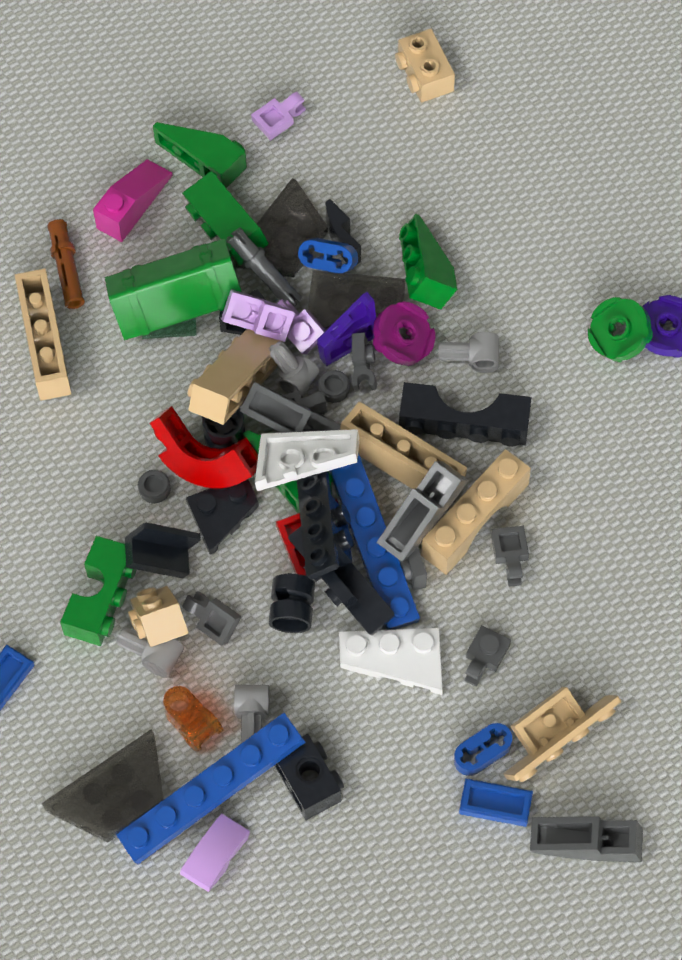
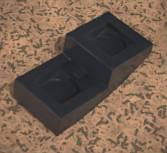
M329 199L325 202L330 237L332 241L353 246L358 253V265L361 262V245L350 235V218ZM341 253L340 255L342 256V258L344 259V261L347 263V262H348V258L343 257V253Z

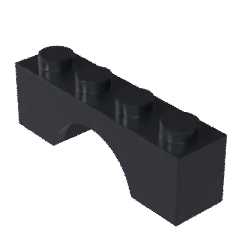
M404 382L399 412V426L414 435L431 434L443 439L457 437L466 438L476 443L491 441L500 442L509 447L526 446L532 397L499 393L496 400L487 408L477 412H461L443 402L436 386Z

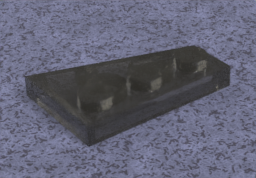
M313 270L308 310L326 329L357 299L368 292L374 299L377 317L381 311L390 305L404 302L406 281L402 278L350 273L338 274Z

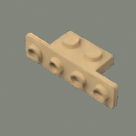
M561 687L510 726L528 752V755L504 772L503 775L507 780H519L520 782L531 778L537 772L535 767L545 760L549 762L560 756L564 751L562 749L564 745L571 740L576 742L586 736L590 731L588 729L589 726L597 720L602 722L611 717L616 712L614 707L622 701L618 695H606L583 712L569 689Z

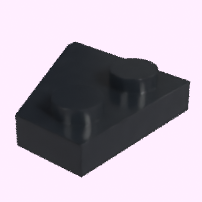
M249 479L231 487L209 488L186 497L187 505L210 555L218 550V545L229 534L232 535L240 527L243 519L248 518L259 507L258 499Z

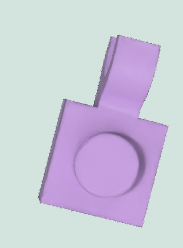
M298 92L291 94L282 103H279L274 98L251 114L252 122L271 141L294 124L293 117L299 116L306 110L302 105L304 99Z
M281 299L277 303L278 305L295 312L287 337L302 354H307L317 345V339L326 330L309 310L304 309L299 314L288 300L284 302Z

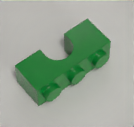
M96 535L84 565L87 577L98 580L104 585L93 596L85 597L72 593L60 624L65 636L101 646L105 636L110 637L115 625L113 615L116 608H121L124 604L127 594L125 586L128 578L133 579L137 570L126 568L125 544Z

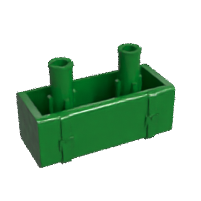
M225 238L208 244L194 246L190 250L150 263L135 265L131 269L128 268L122 270V272L104 277L108 298L124 341L141 335L146 336L151 334L150 332L218 310L223 311L230 290L242 292Z

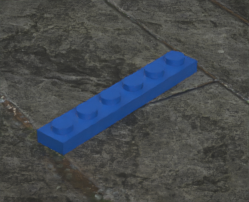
M358 453L357 463L329 470L341 505H344L350 514L351 522L349 527L370 584L395 613V617L385 624L387 630H396L419 622L420 617L398 558L376 543L386 529V525Z
M282 713L128 825L116 836L134 863L140 864L306 743L288 716Z

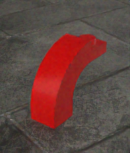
M172 406L162 411L150 422L155 436L166 447L158 455L159 458L172 472L192 484L206 488H227L251 478L256 473L258 454L247 438L223 449L207 447L190 434Z

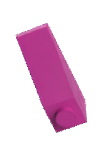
M146 159L110 186L93 208L96 228L123 242L173 176L172 172Z

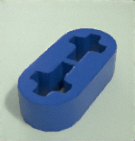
M313 238L303 242L298 250V257L301 263L313 269L340 274L354 269L358 263L356 249L346 243ZM314 247L316 252L324 253V256L314 258L313 254L309 253V249ZM343 253V257L348 258V262L342 264L340 259L332 258L333 255Z
M493 723L462 742L454 753L456 769L463 775L473 776L505 756L512 746L513 739L510 729L504 724ZM492 734L496 737L504 736L503 746L494 743L486 748L491 742ZM480 750V753L475 758L474 765L469 761L462 762L463 753L467 752L471 756Z

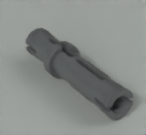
M241 227L231 233L233 237L228 236L226 242L243 259L242 264L246 268H251L279 300L283 299L284 302L288 300L293 306H296L295 300L300 302L302 296L298 294L264 255L265 250L262 247H257L243 232Z

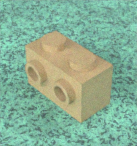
M432 29L398 40V52L395 53L396 63L400 70H405L408 87L411 93L416 92L421 103L454 92L455 73Z
M168 586L157 590L153 587L141 590L137 593V597L130 599L133 610L128 611L132 626L136 630L139 639L145 638L150 647L189 634L179 603Z

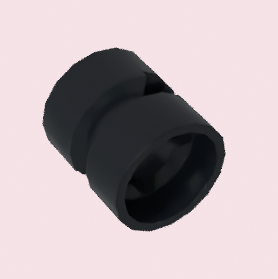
M240 407L224 425L202 416L204 440L207 447L223 449L243 439V433L245 432L244 415L240 412Z
M292 573L280 574L273 578L271 599L274 602L270 605V627L285 633H303L311 629L313 608L310 605L314 602L315 581L313 579L310 580L305 575Z

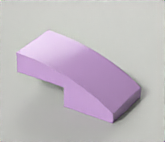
M231 289L221 320L225 323L253 330L255 334L285 342L295 312L267 300Z
M221 813L183 865L180 875L209 892L228 869L229 861L248 840L250 831Z

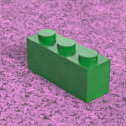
M212 171L182 192L189 203L185 206V209L195 222L198 219L202 220L203 224L200 227L210 240L216 237L217 240L225 238L226 241L228 236L233 237L231 235L233 231L241 227L243 232L257 247L264 248L269 244L260 227ZM226 242L231 257L239 266L242 265L243 259Z

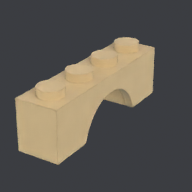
M505 449L422 539L421 556L447 575L468 552L472 541L487 520L504 506L509 507L529 485L531 468Z

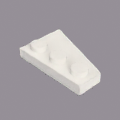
M358 429L261 434L255 477L257 491L357 463L360 439Z
M439 628L378 630L374 635H369L366 631L339 632L340 668L376 678L386 677L400 681L401 684L413 687L415 685L430 689L432 693L442 695Z

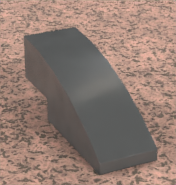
M256 382L251 387L240 409V412L281 433L340 430L341 427L340 423Z
M435 461L419 486L411 490L376 543L404 562L420 545L427 533L442 518L469 480L444 461Z
M600 816L532 817L531 853L591 861L642 862L643 828L637 820L603 821Z

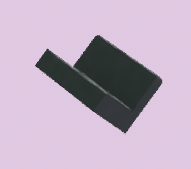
M147 522L143 523L125 537L126 568L183 579L190 574L188 550L201 541V534Z

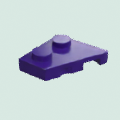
M368 292L357 299L317 339L319 357L326 367L352 352V334L365 333L368 342L373 340L376 310L374 299Z

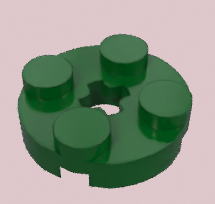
M620 297L607 299L598 305L592 313L591 319L593 320L590 329L588 328V339L593 349L603 357L614 362H622L623 360L635 357L653 337L651 320L643 306L634 300L621 299ZM618 322L622 325L626 324L625 332L622 335H613L616 331L615 325Z

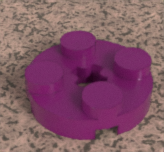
M399 302L390 305L378 314L374 322V348L396 364L414 365L429 355L435 344L436 335L434 327L431 329L427 321L429 316L422 308L410 302ZM403 327L406 328V334L410 336V339H403L399 330Z

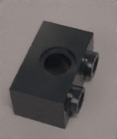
M308 733L302 736L306 743L274 765L305 821L342 801L341 789L344 788L335 769L330 771L324 762L328 758L319 741L313 743ZM307 770H313L319 774L316 779L311 781L303 779L301 775Z

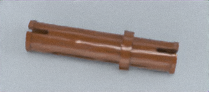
M63 219L53 220L47 225L52 243L50 248L51 256L56 260L65 307L76 309L83 306L85 300L82 295L74 260L75 246L70 242L67 222Z

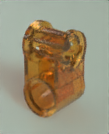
M174 686L165 693L163 703L167 720L176 728L185 742L195 752L198 753L202 749L201 745L215 733L221 734L224 731L214 714L205 708L186 687ZM175 701H184L188 704L182 711H175L170 708Z

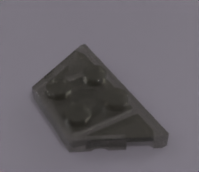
M293 178L257 222L269 243L263 248L265 250L264 255L283 277L294 278L302 268L303 264L298 257V250L303 242L313 238L324 239L328 233V226L301 186ZM314 247L309 249L310 254L315 251ZM232 258L235 270L237 268L252 270L251 268H246L243 264L239 266Z
M152 729L42 803L44 810L107 843L117 837L116 834L164 800L156 740Z

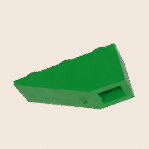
M415 214L408 223L402 226L399 233L409 298L441 310L458 290L454 267L421 216Z

